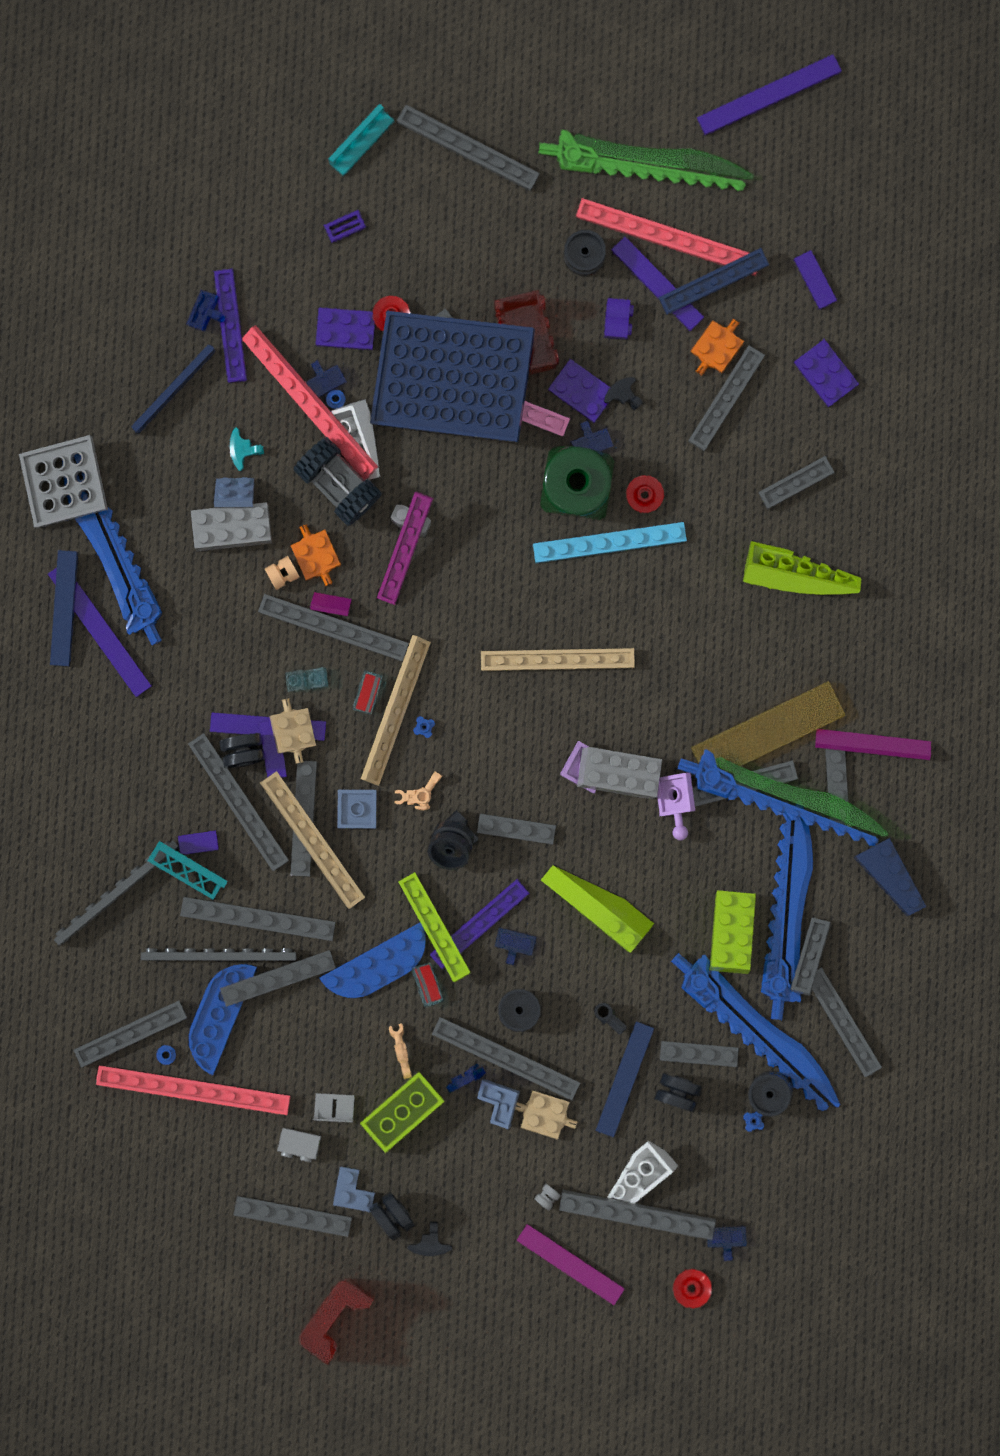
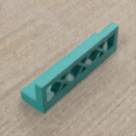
M381 104L371 112L330 156L329 164L342 176L355 165L394 123V120L384 112V107Z
M160 841L147 860L211 899H214L220 887L224 888L228 882ZM159 850L166 854L167 862L159 864L154 861ZM179 861L182 863L183 871L175 873L172 871L171 863ZM196 871L200 881L190 882L187 873ZM213 881L216 883L211 894L205 891L204 882Z

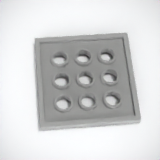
M91 435L19 454L34 528L108 510L93 437ZM79 453L81 455V461L78 464H75L73 462V457L75 454ZM62 458L64 464L61 468L57 469L55 462L57 459ZM41 463H44L46 466L43 473L38 472V466ZM80 472L85 474L83 482H78L77 475ZM62 477L67 478V484L64 487H61L59 484V480ZM48 481L50 488L48 491L43 492L41 486L44 482ZM87 490L89 492V498L83 501L81 499V493ZM66 495L71 496V503L69 505H64L63 503ZM48 500H52L54 503L51 510H47L45 507Z

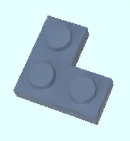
M485 1079L482 1080L477 1099L495 1105L490 1123L506 1129L510 1128L520 1091Z
M340 1167L333 1205L370 1212L368 1208L373 1205L375 1193L356 1189L359 1170Z

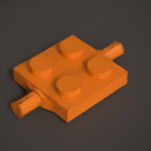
M732 319L727 328L720 326L714 321L711 322L691 350V353L702 362L696 370L698 374L702 376L708 367L714 368L720 373L724 372L744 344V341L733 333L739 322Z
M307 524L299 527L304 538L291 545V548L306 581L314 577H322L325 586L333 584L328 573L340 566L341 563L327 531L323 530L317 534H311Z

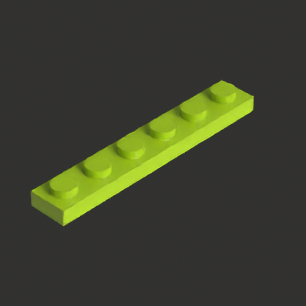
M414 872L398 881L453 982L455 983L471 974L417 874Z

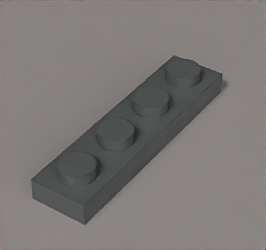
M826 456L763 489L758 494L768 510L834 474V470Z
M825 749L829 818L832 821L847 825L850 824L845 751Z
M480 814L477 833L553 845L556 825Z
M811 918L791 986L792 992L810 996L831 922Z
M661 1041L660 1061L737 1067L739 1048Z

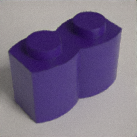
M607 299L604 338L627 340V336L631 335L632 324H629V316L633 317L634 305H630V300Z

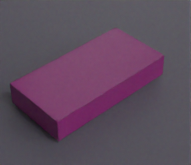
M314 592L310 609L348 616L351 599Z

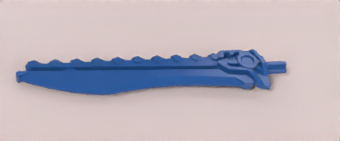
M79 453L75 454L74 458L78 464L81 461V455ZM81 472L83 478L85 479L84 472ZM77 475L78 482H83L84 479L80 480L79 475ZM63 477V478H64V484H65V486H66V484H67V478H66V477ZM86 491L81 493L83 501L88 499ZM67 495L68 502H69V504H70V503H71V496H70V495ZM108 508V510L99 512V515L130 583V594L96 514L75 518L104 566L123 619L128 621L126 625L127 634L131 635L144 629L151 645L158 644L162 639L154 624L162 615V611L148 582L144 579H139L141 568L138 565H132L134 554L130 550L125 551L127 539L123 536H118L120 525L116 522H111L113 511ZM127 597H128V599H129V602H130V605H131V608H132V611H133L132 614H131V610H130L129 605H128V602H127Z
M800 800L797 801L796 807L804 809ZM786 812L782 813L786 823L782 824L779 828L784 839L779 841L778 847L783 854L776 859L781 871L776 872L774 876L779 887L774 888L772 892L777 904L772 905L770 908L775 920L770 921L768 925L773 936L769 937L766 941L771 949V953H767L764 958L766 961H764L761 993L773 1000L771 1019L782 1020L784 1001H801L800 993L792 992L791 986L800 959L801 922L807 889L813 871L812 841L809 826L799 817L797 820H794V835L790 836L791 819ZM790 844H793L785 960L791 967L790 984L789 968L782 959L789 847Z
M679 953L672 959L671 962L685 974L681 988L703 1008H706V1011L711 1013L716 1011L719 1022H729L731 1033L736 1035L737 1033L742 1034L743 1044H754L756 1055H766L768 1066H778L779 1072L787 1077L790 1076L793 1088H803L805 1099L811 1100L815 1098L818 1110L823 1111L829 1107L808 1086L811 1083L835 1107L840 1106L828 1078L805 1047L761 1016L742 998L719 971H710V961L706 955H702V958L698 959L694 965L690 964ZM708 975L720 986L721 997L805 1077L803 1080L719 999V988Z

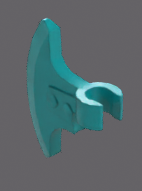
M234 428L230 438V454L234 465L241 471L244 458L250 455L264 454V448L262 445L251 447L250 440H243L239 429Z

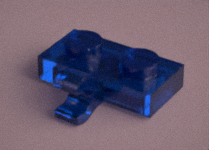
M201 290L186 325L205 332L211 318L224 323L226 316L222 315V312L215 310L220 297Z
M317 360L311 364L317 376L305 382L319 398L345 384L346 380L338 365L324 372Z
M588 421L580 424L585 436L571 441L572 446L597 451L613 447L607 428L592 433Z
M499 928L494 947L509 950L506 964L514 965L516 953L532 956L536 937Z
M475 1064L464 1072V1077L460 1074L451 1079L452 1084L446 1086L449 1094L471 1081L482 1078L486 1074L483 1066L476 1070L479 1064Z
M746 1227L714 1228L713 1239H707V1248L723 1247V1261H732L731 1247L747 1246Z

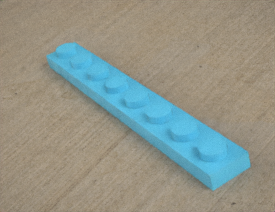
M684 522L534 543L533 549L535 563L680 543L687 540Z

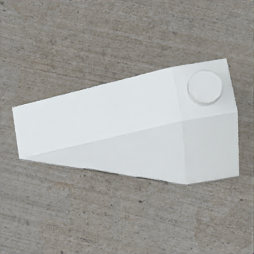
M366 400L332 410L331 413L378 466L373 424H370L371 414ZM379 466L368 478L369 480L380 477Z
M648 1141L632 1155L607 1198L636 1203L669 1176L678 1165L665 1150Z

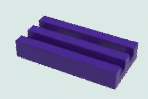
M359 210L325 224L324 228L331 243H334L365 229L366 226ZM357 216L358 219L330 231L329 228ZM358 223L361 224V225H359V226H357V227H355V228H352V229H350V230H348V231H346V232H343V233H341V234H339V235L333 237V234H336V233H338V232H340V231H342V230H344V229H347V228H349V227H351V226H353V225H356V224H358Z

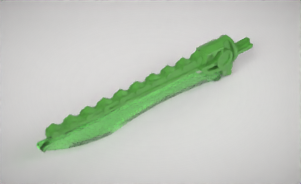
M561 130L559 145L540 143L539 154L557 156L562 170L593 172L596 174L604 169L610 176L620 171L626 178L636 173L642 180L652 175L658 182L668 177L674 184L684 179L690 186L700 181L705 187H710L713 183H716L721 189H726L729 185H732L737 191L744 190L746 183L742 180L718 177V175L752 180L754 177L753 174L730 161L703 151L634 147L585 137L580 134L572 136L566 130ZM598 155L608 156V157H614V158H620V159H626V160H632V161H638V162L649 163V164H655V165H661V166H667V167H673V168H679V169H685V170H691V171H697V172H703V173H709L710 175L699 174V173H693V172H687V171H681V170H675V169H669V168H663V167H658V166H652V165H646V164H640V163H634V162H628V161H622V160H616V159H610V158H604V157H598Z

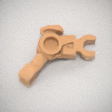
M435 771L427 785L422 787V789L407 790V793L396 790V794L402 795V800L395 801V804L401 805L407 801V805L420 804V806H415L418 810L430 809L428 803L431 800V791L442 775Z
M399 1024L400 1029L398 1031H393L392 1026H389L390 1035L395 1039L394 1047L398 1062L401 1064L404 1079L411 1078L408 1053L402 1039L404 1034L403 1025Z

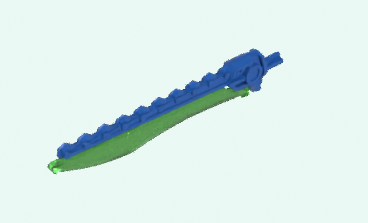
M707 749L704 750L699 764L682 758L678 764L677 769L695 775L698 790L728 798L729 800H735V798L740 797L744 805H751L752 802H755L760 810H766L768 807H771L775 815H782V813L786 812L792 821L801 817L807 826L817 822L823 831H827L832 827L838 836H844L847 832L853 841H860L861 838H864L869 846H875L879 839L853 829V825L883 837L888 835V832L870 816L835 795L777 782L738 766L722 757L714 758V754ZM717 766L729 772H732L735 779L738 782L757 788L772 795L778 796L793 803L799 804L814 811L820 812L835 819L841 820L845 822V824H840L825 817L819 816L804 809L798 808L783 801L777 800L775 798L769 797L762 793L736 784L732 774L719 769Z

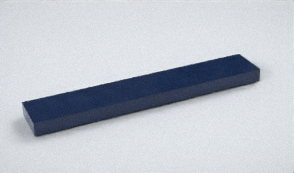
M759 248L658 299L666 315H669L768 267L769 262L762 248Z
M210 344L200 352L132 425L131 428L135 433L139 434L212 357L215 349Z
M58 550L50 665L70 666L78 564L77 551Z
M635 1022L595 1131L614 1137L654 1028Z

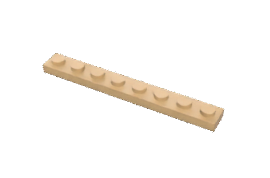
M412 635L361 777L362 780L379 786L431 643L418 636Z
M634 648L481 651V671L635 668Z
M274 772L260 782L347 908L350 909L365 897L278 772Z

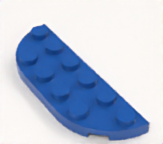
M421 922L320 977L321 982L337 995L347 998H359L367 996L406 975L417 966L424 953L426 939Z
M240 964L220 971L208 984L190 1028L189 1047L196 1063L211 1075H214L243 1004V1001L226 1007L220 988L253 977L257 969L255 966Z

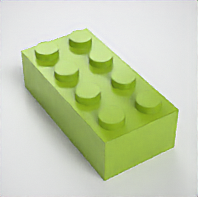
M717 890L710 971L749 973L756 894Z
M418 1072L360 1124L386 1153L439 1107L444 1100L423 1075Z

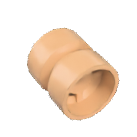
M288 556L279 560L278 565L273 563L264 568L276 590L285 586L286 581L291 583L300 578ZM285 568L286 572L288 573L284 577L280 572V569Z

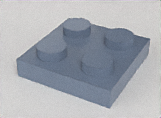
M216 478L214 507H253L254 478Z
M338 790L337 828L376 829L377 790Z

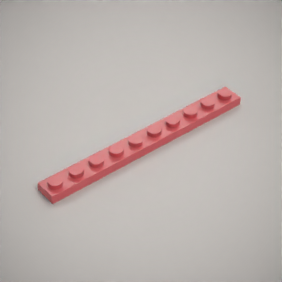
M583 198L576 218L723 266L749 254L748 252Z
M257 326L251 327L242 338L244 343L320 431L341 450L340 454L364 480L368 479L378 468L376 463L367 455Z
M99 1066L96 1085L282 1115H288L290 1096L106 1066Z

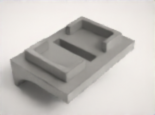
M316 1093L314 1120L353 1123L355 1095ZM333 1099H337L336 1118H332Z

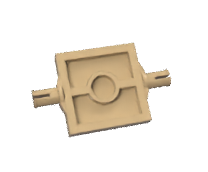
M290 698L282 700L284 711L270 716L277 753H294L296 764L303 763L301 751L305 748L316 746L308 708L294 710L291 708Z
M532 1090L526 1105L518 1102L516 1104L515 1110L523 1112L522 1129L558 1140L564 1125L574 1129L577 1125V1121L567 1118L566 1111L569 1105L567 1101Z

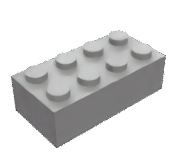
M267 502L253 504V507H220L191 511L196 551L272 543Z
M586 747L582 749L577 787L653 799L657 797L662 759Z

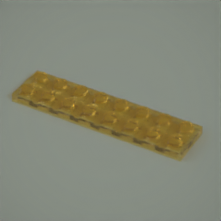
M828 681L691 747V750L698 764L701 756L704 754V750H709L714 754L717 767L725 772H730L846 715Z

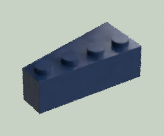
M890 838L853 857L906 916L926 907Z

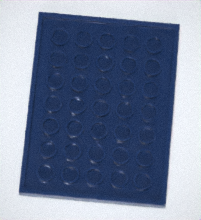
M387 311L370 424L519 443L535 328Z

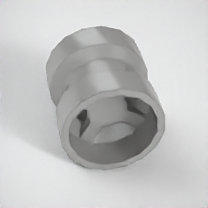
M545 1184L542 1193L538 1194L534 1199L549 1211L553 1207V1202L558 1200L561 1195Z

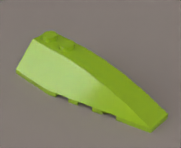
M753 541L750 543L743 582L764 586L769 589L805 594L860 593L861 578L839 569L833 571L828 567L829 565L824 563L820 565L810 562L811 558L803 556V558L793 556L794 552L788 549Z
M554 865L541 879L543 883L629 953L633 951L654 925L652 921L625 899Z

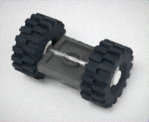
M324 437L301 457L293 470L306 484L312 482L335 505L334 513L347 526H350L360 519L382 494L369 479L364 480L339 455L341 450L328 437Z

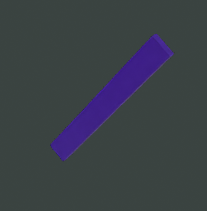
M834 55L828 56L697 117V120L706 136L841 73V69Z
M57 568L48 573L55 585ZM76 581L74 612L137 698L151 688V684Z

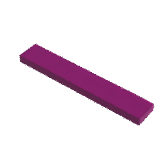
M417 491L414 493L378 593V599L393 605L396 604L434 498Z
M816 729L815 748L930 760L931 741Z
M528 1224L516 1240L613 1305H615L624 1291L623 1287Z

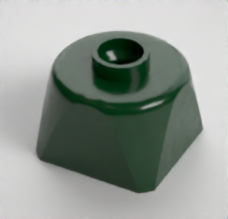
M556 446L548 452L540 504L542 509L546 513L593 520L604 518L607 514L614 468L613 458L609 454L583 447ZM581 473L585 476L586 484L583 488L574 489L570 486L569 478L572 474Z

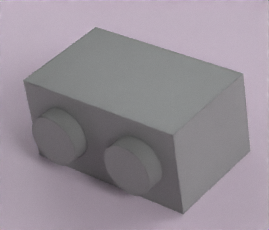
M282 1128L277 1151L281 1152V1156L292 1158L293 1155L300 1156V1160L311 1162L312 1159L317 1158L321 1136Z

